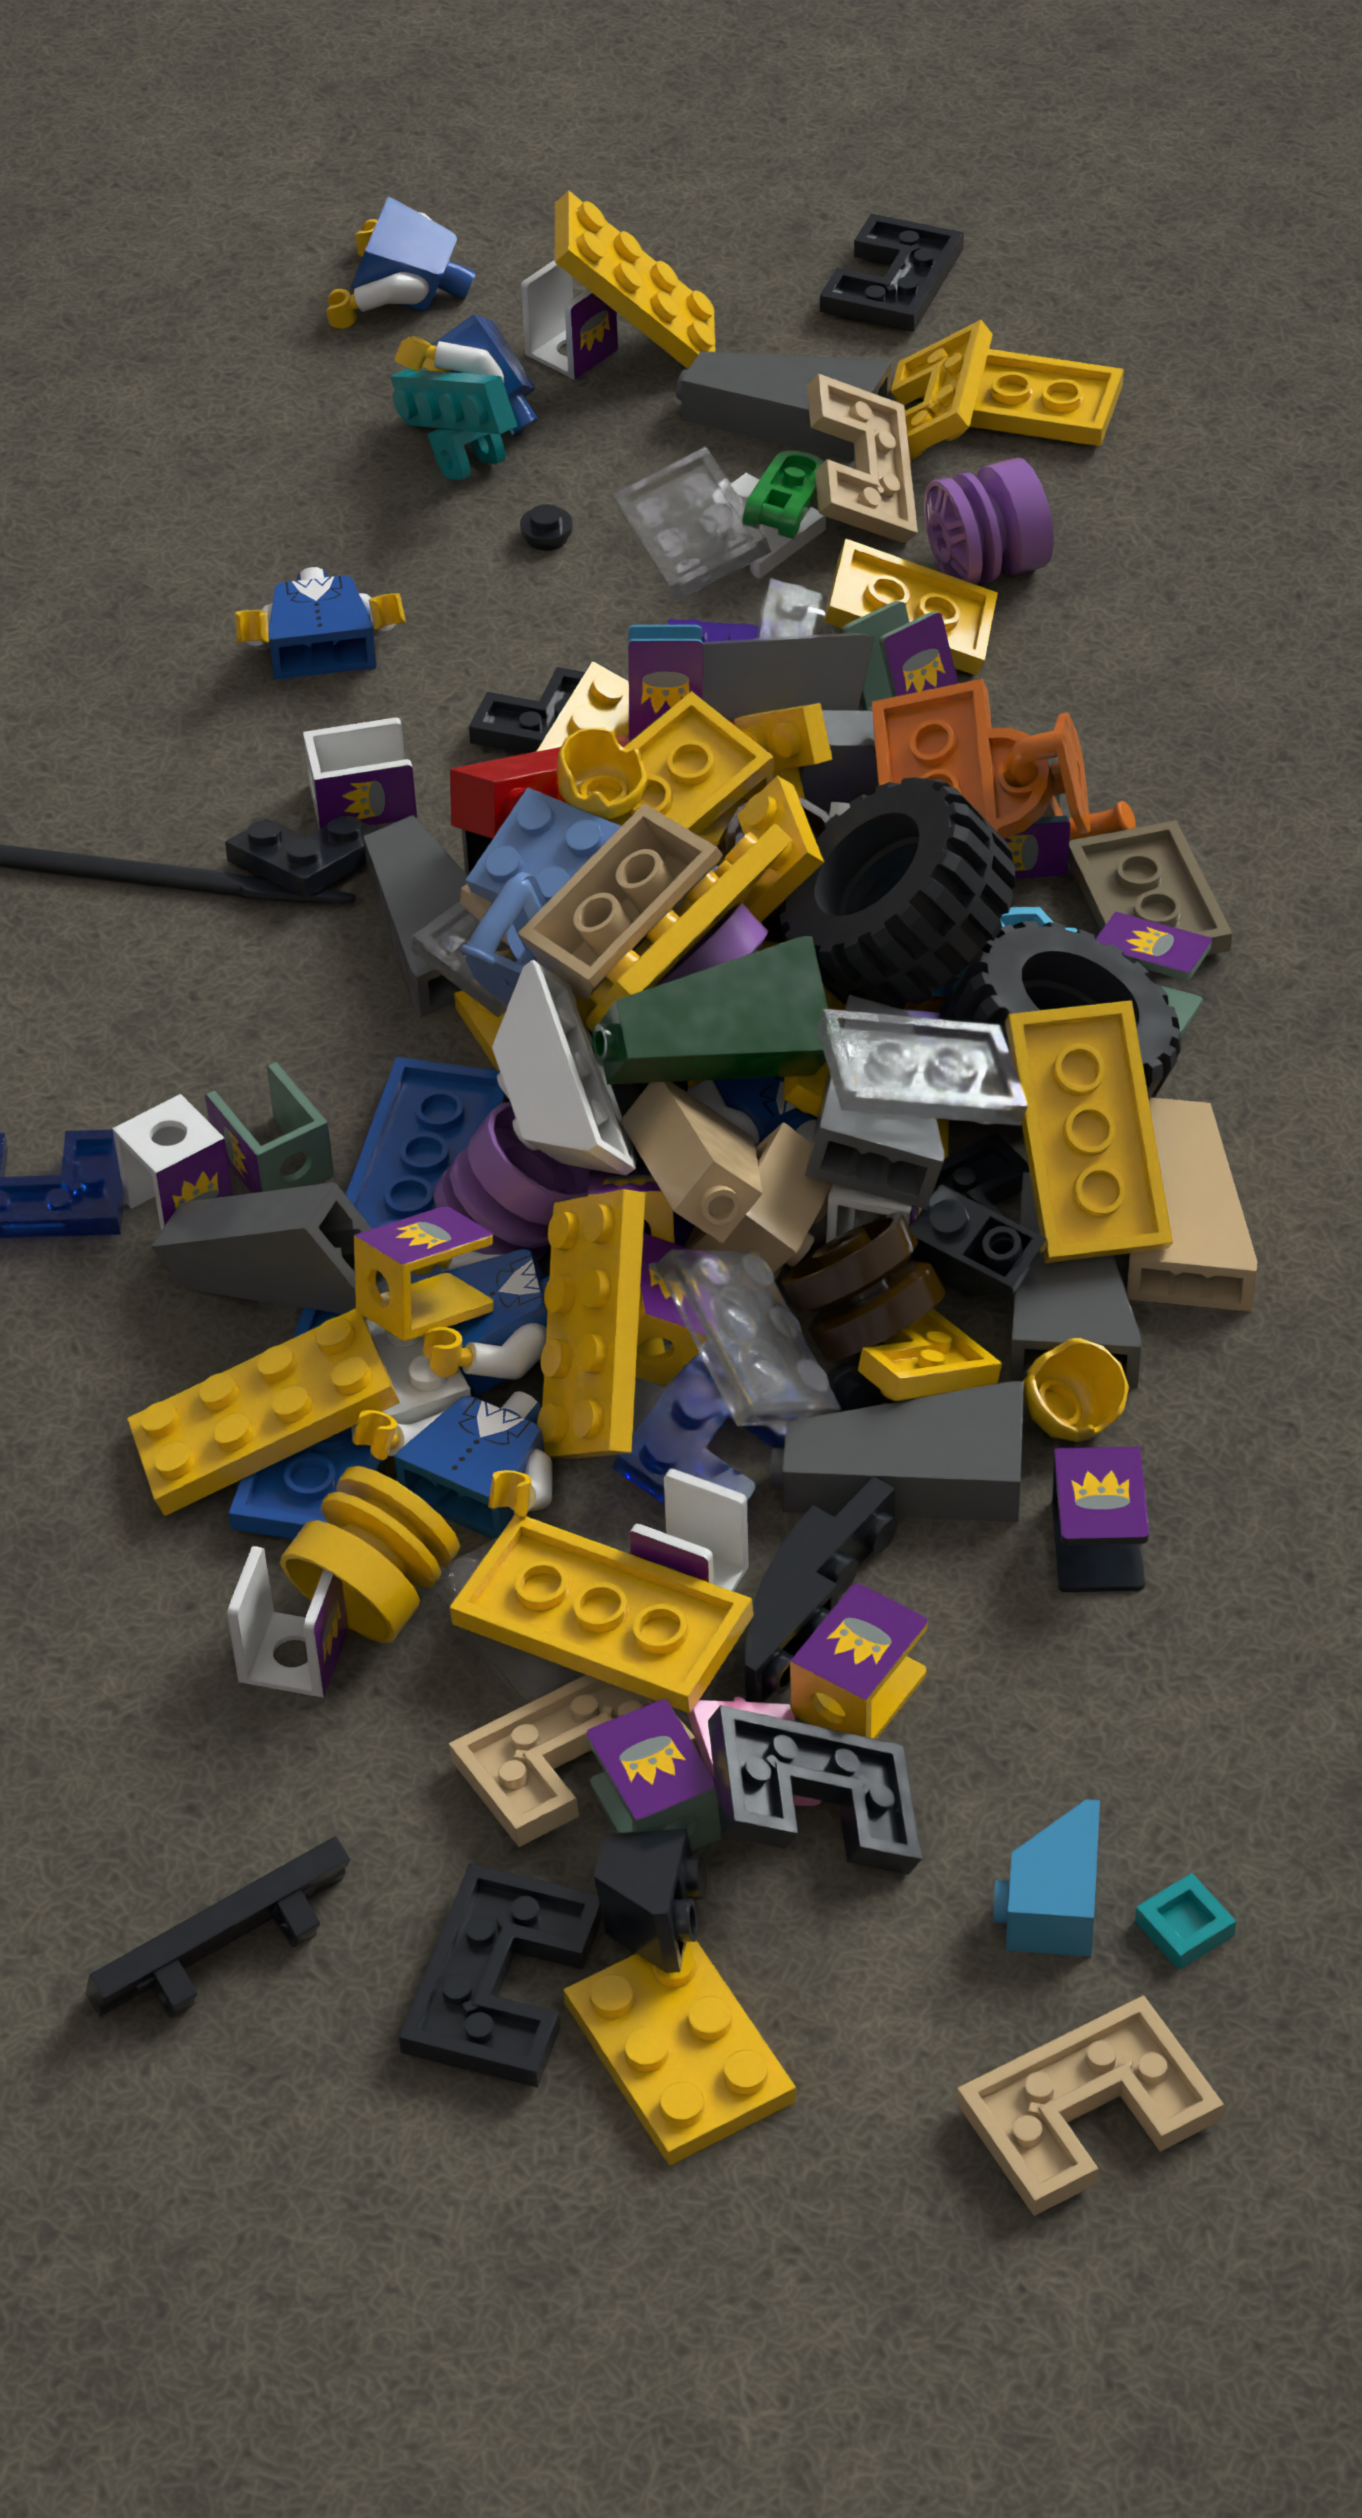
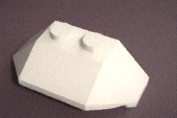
M531 960L523 966L492 1045L500 1070L497 1080L504 1094L510 1099L516 1117L512 1122L514 1131L527 1148L532 1151L539 1149L562 1164L626 1176L636 1169L637 1158L630 1138L620 1122L622 1115L611 1084L607 1085L603 1063L597 1061L594 1055L593 1038L588 1027L580 1017L572 987L536 961Z

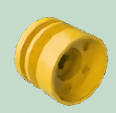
M361 1466L348 1467L338 1480L337 1492L328 1493L322 1502L321 1511L326 1522L319 1520L308 1521L283 1553L280 1565L286 1577L310 1602H312L323 1570L335 1575L342 1580L348 1628L367 1639L379 1643H391L418 1609L420 1599L414 1586L421 1589L433 1588L441 1575L440 1568L448 1567L458 1554L460 1544L455 1532L442 1516L405 1486L378 1471Z

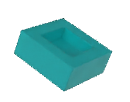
M1190 1873L1136 1906L1135 1922L1178 1970L1235 1936L1236 1920L1193 1873Z

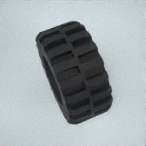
M916 777L903 778L900 785L893 782L876 787L874 794L870 796L862 794L849 803L850 808L840 816L835 814L824 824L826 829L815 839L824 863L781 903L782 914H780L782 937L789 941L801 936H812L822 983L845 1005L849 995L905 1010V1006L909 1002L919 1005L931 999L932 992L940 987L945 989L959 980L957 975L966 966L970 965L973 967L984 955L981 950L989 940H995L1002 928L1000 919L1003 914L1009 913L1012 905L1013 894L1011 889L1015 887V864L1013 863L1012 852L1007 842L956 788H952L948 783L940 780Z
M1023 921L1013 926L1009 924L1002 927L995 940H989L981 951L984 955L973 967L968 965L960 972L959 980L954 983L939 1012L940 1021L937 1024L940 1047H943V1057L949 1070H957L958 1084L967 1093L974 1092L979 1097L982 1108L992 1115L997 1112L1009 1120V1126L1023 1132L1005 1024L1009 1014L1132 1000L1149 1101L1150 1097L1156 1098L1181 1052L1182 1040L1175 1008L1168 1006V995L1160 983L1153 984L1149 979V971L1138 961L1134 964L1123 956L1124 951L1109 943L1106 946L1094 940L1095 935L1081 929L1077 932L1066 930L1064 924L1048 922L1038 926L1036 921Z

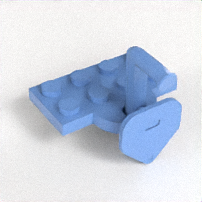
M527 788L466 878L471 892L493 903L476 927L468 944L462 945L460 951L466 954L465 959L474 979L507 1007L523 966L531 960L539 963L518 932L621 827L530 788ZM716 865L712 871L714 872L719 866ZM505 934L507 935L508 945L517 962L494 953ZM679 962L665 976H668L671 972H673L678 966Z

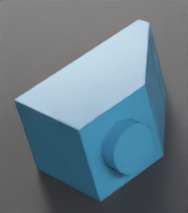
M1084 1800L1011 1853L1010 1881H995L993 1923L1007 1924V1951L1091 1957L1100 1800Z

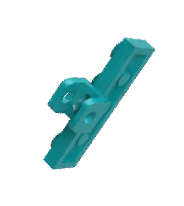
M406 369L390 376L395 390L392 394L393 403L397 413L405 420V423L412 426L440 428L429 433L428 437L437 464L442 474L448 479L463 480L471 476L470 464L464 445L469 442L476 458L482 463L497 465L505 461V450L500 434L518 426L501 376L429 370L415 371L412 369Z

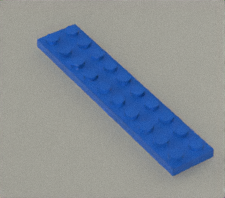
M402 1057L395 1058L345 1194L372 1229L437 1208L434 1200L437 1181L452 1166L456 1156L469 1146L470 1138L489 1113L499 1104L510 1102V1099L504 1094L497 1080V1075L500 1071ZM435 1266L432 1272L425 1275L411 1273V1284L442 1273V1268ZM304 1308L293 1338L320 1326L329 1319L343 1314ZM351 1427L241 1479L229 1510L231 1530L295 1539L308 1521L319 1520L326 1522L321 1511L322 1502L328 1493L337 1492L338 1480L348 1467L361 1466L383 1474L389 1455L385 1460H378L371 1455L370 1445H355L352 1443Z

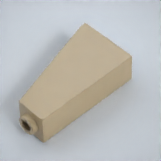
M673 1082L650 1083L620 1120L672 1210L723 1244L763 1194L756 1145L753 1137Z
M1150 1097L1149 1104L1173 1244L1168 1249L1130 1253L1127 1297L1129 1300L1252 1312L1257 1258L1211 1103Z

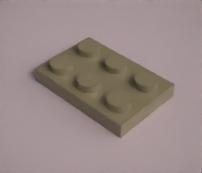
M1176 820L1069 841V866L1100 932L1116 911L1210 937L1212 945L1207 955L1231 951V929Z

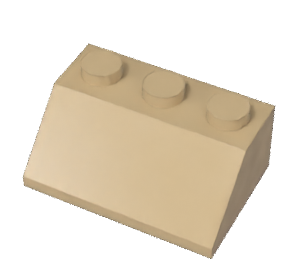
M644 803L531 918L518 934L543 967L570 984L573 992L586 1001L607 978L606 975L631 949L635 951L647 938L646 935L670 910L674 911L686 899V895L709 871L714 869L723 855L718 847Z

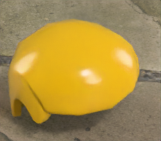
M581 728L564 739L558 753L557 779L559 792L569 805L608 820L621 817L641 802L647 787L648 776L641 761L639 749L636 747L632 750L623 748L618 743L615 732L611 728Z
M1082 1338L1068 1339L1056 1348L1041 1355L1029 1367L1027 1377L1023 1380V1399L1031 1419L1051 1438L1074 1442L1093 1438L1115 1422L1125 1410L1129 1384L1121 1363L1104 1346Z

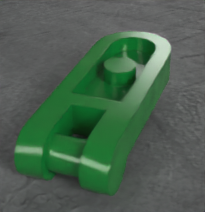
M783 451L778 453L749 495L743 513L742 525L759 529L760 525H765L778 529V535L795 539L801 521L817 498L815 470L824 461L815 455L801 451Z

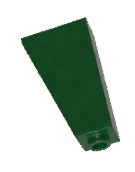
M801 936L616 1000L596 1025L593 1032L594 1055L597 1061L603 1062L607 1085L815 1075L837 1051V1046L812 936Z

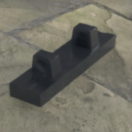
M337 1836L330 1838L89 1974L85 1992L87 1998L99 2017L151 1988L169 2017L179 2014L195 2004V1997H197V1991L184 1970L190 1965L271 1919L275 1921L292 1947H296L315 1936L320 1922L307 1899L344 1878L345 1867L349 1865L351 1860Z

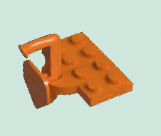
M983 679L872 701L879 786L888 782L900 785L903 778L913 777L946 782L952 788H956L1003 839L1024 832L1041 817L1063 816L1054 796L1066 793L1072 818H1069L1071 825L1070 840L1136 828L1133 811L1124 801L1116 803L1113 809L1089 814L1082 749L1076 728L1068 712L1058 715L1053 731L1031 736L1010 727L992 728L989 694ZM1057 757L1058 762L1051 763L1050 766L1048 759Z

